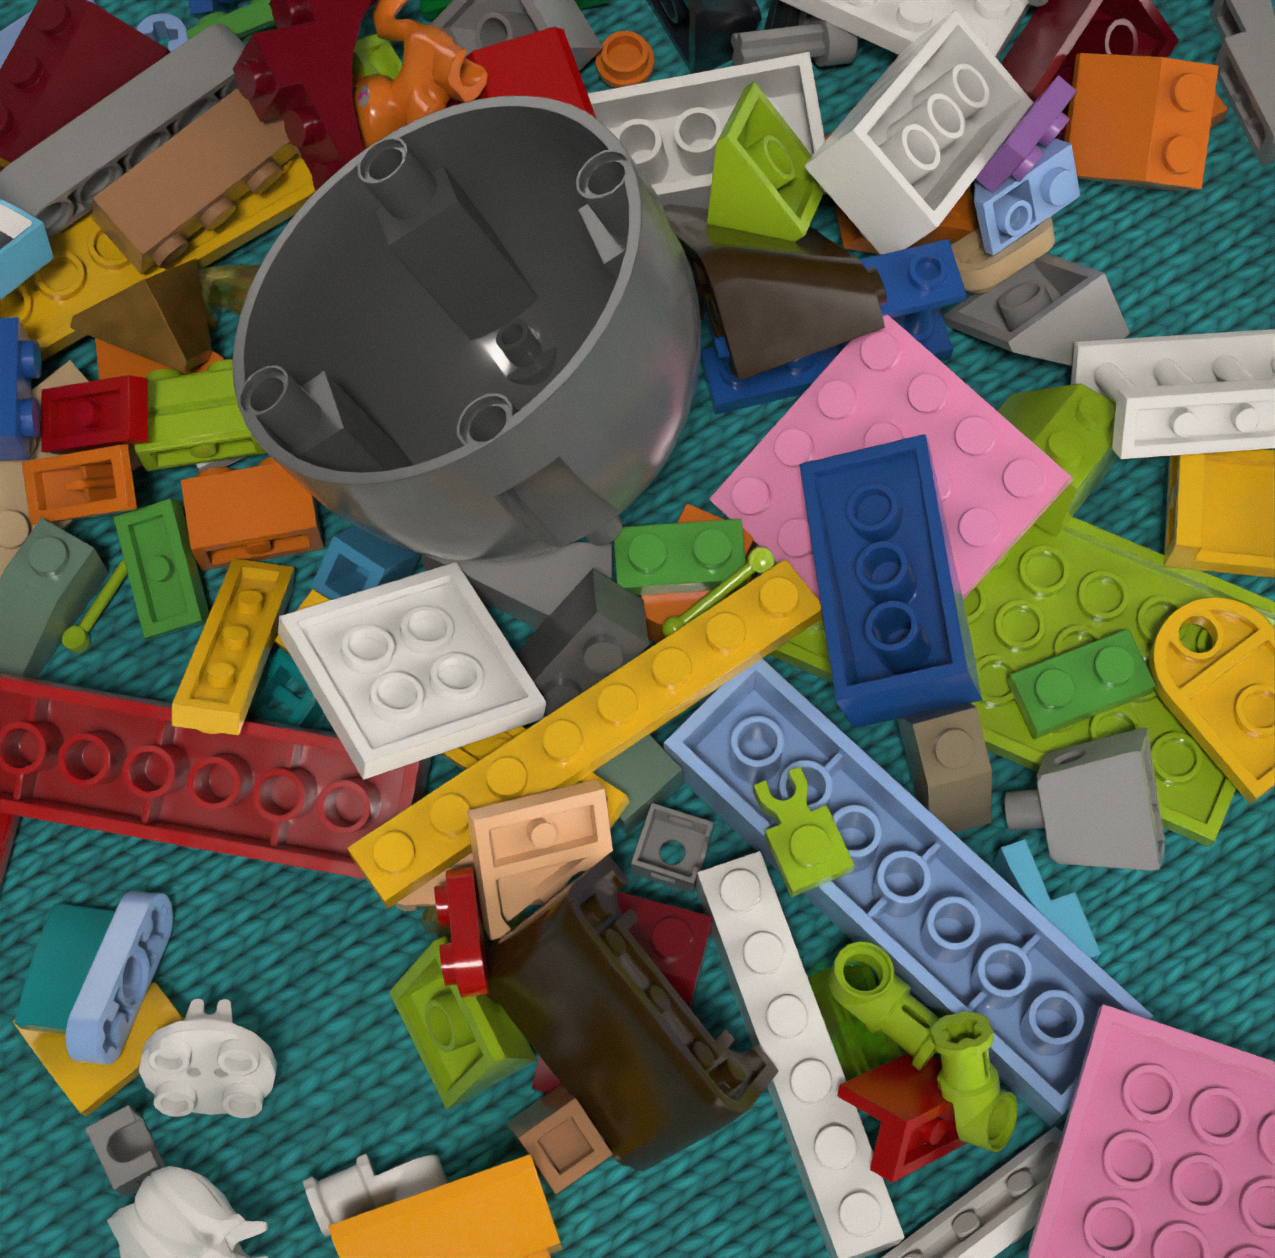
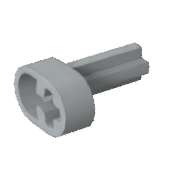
M800 10L799 26L734 33L731 37V44L734 49L732 59L735 65L810 52V57L820 67L849 64L853 62L856 56L857 36L826 20L819 19Z

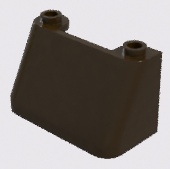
M674 204L663 206L668 223L682 245L693 272L700 319H705L703 303L706 307L713 335L716 337L724 335L731 358L727 360L730 372L738 380L885 328L880 306L887 303V295L881 276L876 268L866 269L858 258L820 234L816 228L813 229L809 226L806 235L794 242L707 224L708 209Z
M608 854L486 949L490 989L489 994H486V996L504 1009L568 1093L578 1100L593 1125L604 1137L605 1143L613 1154L611 1156L623 1166H630L638 1171H646L729 1125L746 1113L779 1070L758 1044L742 1054L728 1048L734 1041V1038L726 1029L714 1038L705 1029L628 931L639 918L631 908L624 914L620 911L617 893L629 880Z

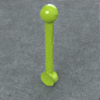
M763 546L752 549L748 555V562L681 616L667 618L662 625L664 637H668L713 607L755 572L764 573L771 569L775 562L772 552Z
M124 558L79 625L71 626L63 633L62 643L70 652L75 654L82 653L89 647V631L128 574Z

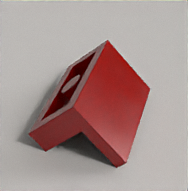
M907 1053L839 1086L837 1097L881 1121L870 1170L891 1183L966 1145V1143L959 1139L953 1103L945 1100L942 1097L941 1090L938 1088L937 1076L942 1069V1061L934 1057L919 1071L911 1065L913 1057Z

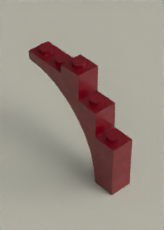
M271 0L269 5L278 29L252 34L233 67L237 87L241 95L249 100L259 121L281 117L284 121L286 135L291 144L298 148L312 175L315 191L350 160L365 150L361 142L352 100V57L361 20L378 0Z

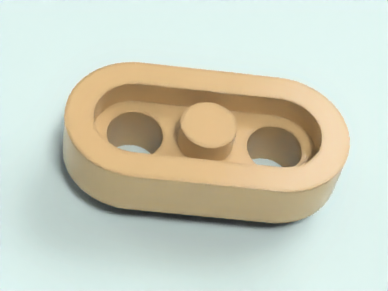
M1052 217L1037 225L994 256L985 253L980 227L951 245L965 290L970 293L988 292L1003 280L1046 254L1055 243Z

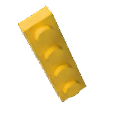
M232 558L173 700L172 726L197 729L209 734H240L278 632L279 616L284 615L294 589L295 567Z

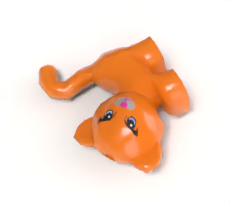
M378 0L372 12V21L378 38L404 42L403 63L399 75L394 80L389 76L378 73L368 76L352 75V100L361 142L365 150L397 129L426 115L445 109L450 98L461 102L475 100L487 84L488 74L484 67L466 59V49L458 46L454 38L444 29L434 25H424L416 20H396L395 16L408 0Z

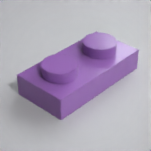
M1058 75L1027 110L975 179L991 193H994L1010 175L1020 182L1044 154L1036 144L1039 142L1046 148L1070 120L1062 110L1077 90Z

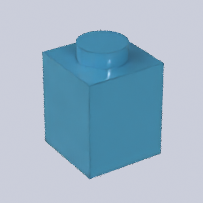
M352 527L333 536L310 589H314L329 600H334L409 577L421 554L388 544L357 527Z

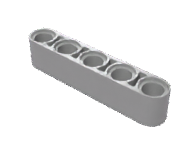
M221 23L213 24L202 30L6 166L0 172V199L44 222L48 239L57 235L92 210L93 197L238 88L233 67L246 45L227 25Z

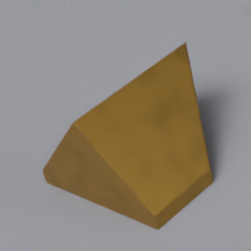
M196 258L146 278L74 315L70 328L183 373L208 361L212 345Z

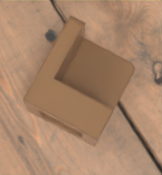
M563 1085L558 1086L506 1123L526 1155L531 1154L536 1170L555 1194H558L613 1155L578 1100L572 1094L570 1095Z

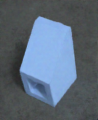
M1054 138L1045 148L1038 142L1036 146L1044 154L1020 182L1010 175L994 193H991L975 179L974 202L985 253L994 256L1081 196L1072 144Z

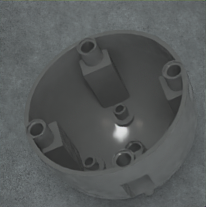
M498 96L450 106L397 129L350 160L305 202L276 239L253 280L238 322L233 352V382L238 407L247 428L256 442L309 494L340 518L388 544L433 557L486 562L535 556L561 548L585 536L592 544L604 546L614 541L621 532L622 519L619 517V514L626 510L650 485L671 456L690 412L696 392L701 358V319L693 272L684 249L672 231L662 203L650 182L619 139L595 117L570 104L533 96Z

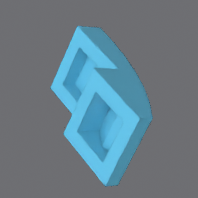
M1026 839L1001 847L993 862L997 874L1095 962L1101 953L1076 892L1050 900Z

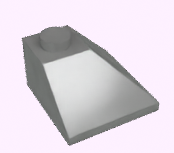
M453 0L430 24L444 29L454 38L458 46L465 48V57L474 50L554 26L564 29L579 71L603 49L575 0Z
M1047 253L1000 282L992 290L972 294L965 301L943 315L946 326L1010 352L1071 366L1073 364L1074 342L1124 339L1130 334L1104 272Z

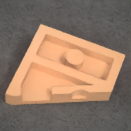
M597 779L466 811L483 926L491 940L501 938L508 933L511 928L507 922L539 897L545 904L567 886L572 876L578 872L587 871L613 851L605 788Z

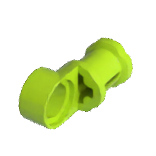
M859 941L848 944L840 950L829 972L828 985L833 997L839 1004L866 1024V1029L871 1033L876 1034L881 1031L913 1057L911 1065L920 1071L937 1052L932 1042L931 1029L940 1017L910 994L911 986L894 973L891 958L882 948L873 943ZM852 962H864L876 971L879 978V986L869 991L857 990L851 987L845 980L843 968Z
M964 1011L943 1016L934 1023L931 1029L932 1042L935 1045L936 1051L941 1054L942 1069L937 1076L938 1088L942 1092V1097L953 1103L959 1139L966 1144L991 1152H999L1007 1145L1015 1129L1018 1103L1016 1096L1012 1092L1000 1089L998 1070L990 1063L988 1048H990L994 1041L993 1028L989 1025V1019L979 1013Z

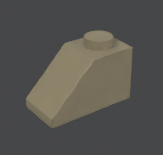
M968 703L897 719L917 800L953 833L991 823L992 769L977 707Z

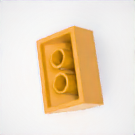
M531 1154L328 1225L339 1258H551V1253L563 1250Z

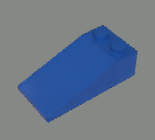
M926 434L799 464L835 698L853 728L982 701L971 635Z

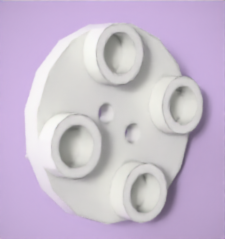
M194 999L190 1003L184 1021H177L156 1030L144 1043L139 1073L146 1088L155 1095V1108L163 1114L181 1117L191 1112L208 1115L228 1113L237 1118H250L262 1110L263 1099L272 1091L277 1062L271 1047L257 1034L233 1023L231 1002L229 1000H220L216 1012L208 1015L205 1014L203 1000Z

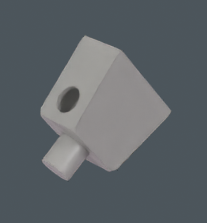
M1148 728L1135 729L1050 752L1044 756L1037 773L1038 789L1011 791L1005 794V814L1009 830L1045 828L1050 858L1058 864L1149 871L1160 870L1166 841Z

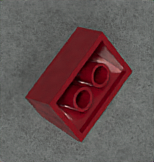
M38 0L0 69V172L10 163L171 52L166 47L93 2L87 0Z
M1048 0L1045 5L1037 8L1001 64L1029 98L1035 102L1058 75L1072 86L1076 54L1089 53L1168 58L1179 42V39L1151 0ZM1068 103V104L1065 106V108L1062 110V112H1063L1067 117H1068L1069 103ZM1066 125L1055 138L1062 141L1065 140Z

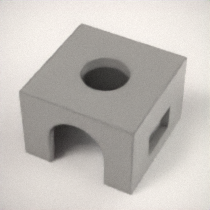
M651 803L631 862V874L694 894L697 872H700L713 836L714 822ZM674 841L683 846L685 857L679 864L668 865L662 861L659 854L660 849L667 842Z
M129 1105L85 1128L113 1189L126 1197L138 1192L142 1182L147 1176H151V1172L166 1167L142 1116Z

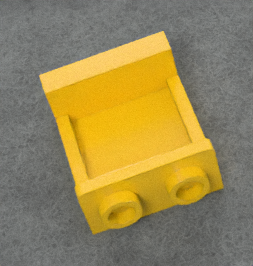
M1255 449L1169 456L1164 567L1275 578V450Z

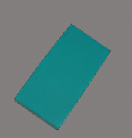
M53 904L32 957L20 998L15 1024L21 1029L66 1035L70 1013L116 911Z

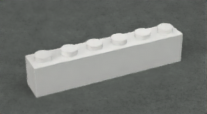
M758 851L697 872L696 892L704 914L713 917L712 936L752 1046L754 1047L758 1044L779 1070L767 1087L829 1257L865 1258L898 1246L905 1236L883 1177L870 1170L874 1153L857 1108L837 1097L839 1086L846 1082L761 852Z

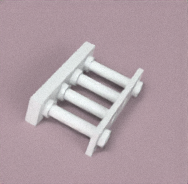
M1275 329L1074 342L1071 385L1082 383L1116 403L1112 450L1120 459L1275 448Z

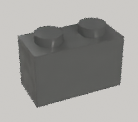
M592 568L515 653L546 701L544 717L639 656L649 645L644 600Z

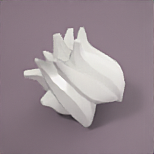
M167 1166L151 1172V1176H147L142 1182L135 1196L134 1203L120 1208L107 1219L120 1245V1258H269L268 1256L250 1257L243 1252L239 1241L268 1230V1223L263 1221H245L240 1214L234 1211L225 1195L205 1176L188 1169Z

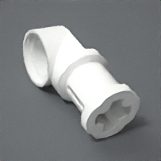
M367 1153L357 1157L355 1166L317 1181L312 1176L302 1180L314 1216L324 1237L330 1235L328 1225L448 1183L437 1155L417 1158L376 1175Z

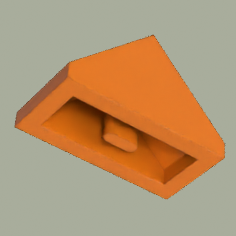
M128 444L21 462L31 525L37 524L40 518L51 523L121 514L137 509Z

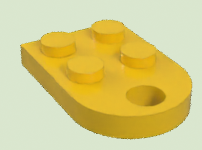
M1215 597L1192 601L1171 614L1158 632L1150 652V673L1156 684L1155 690L1163 703L1251 805L1275 787V628L1255 609L1232 599ZM1189 624L1205 628L1211 635L1212 649L1203 653H1195L1186 649L1179 639V629Z

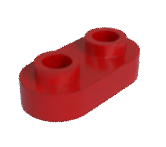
M474 867L446 871V885L434 886L439 926H450L451 943L439 946L445 986L458 985L461 998L486 995L490 992L475 869Z

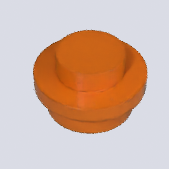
M618 31L611 34L601 44L603 49L596 54V70L598 75L606 84L614 88L645 83L654 70V53L651 46L643 37L632 31Z

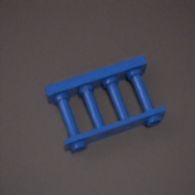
M949 239L861 259L860 261L866 269L875 267L883 281L887 303L880 306L882 316L889 315L941 362L950 360L953 347L940 307L965 301L967 294ZM702 303L714 347L701 350L700 364L715 415L802 395L851 340L738 380L730 372L727 360L731 358L724 335L720 337L713 335L705 304Z

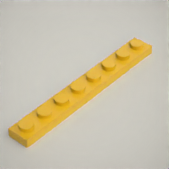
M784 559L349 846L347 849L350 857L387 909L472 853L466 811L574 785L823 618L821 602L789 562Z

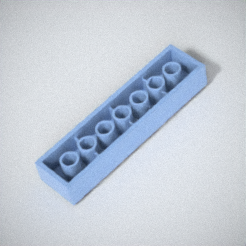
M763 659L720 686L664 742V750L683 770L684 783L757 852L760 851L762 857L778 872L780 871L764 838L765 830L777 826V822L760 809L753 794V785L766 780L770 794L775 799L781 801L788 800L794 795V790L787 779L788 771L800 766L808 783L807 805L810 811L825 805L828 806L855 865L853 872L802 894L854 943L859 941L869 942L882 948L891 958L894 973L911 986L910 994L938 1017L942 1018L946 1015L964 1011L979 1013L987 1017L989 1025L993 1028L994 1041L990 1048H988L990 1063L998 1070L999 1079L1050 1127L1071 1105L1098 1009L1104 1004L1149 1020L1153 1017L1149 1011Z

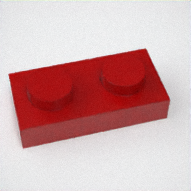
M125 375L41 389V452L63 455L115 445L147 443L149 416L148 378Z

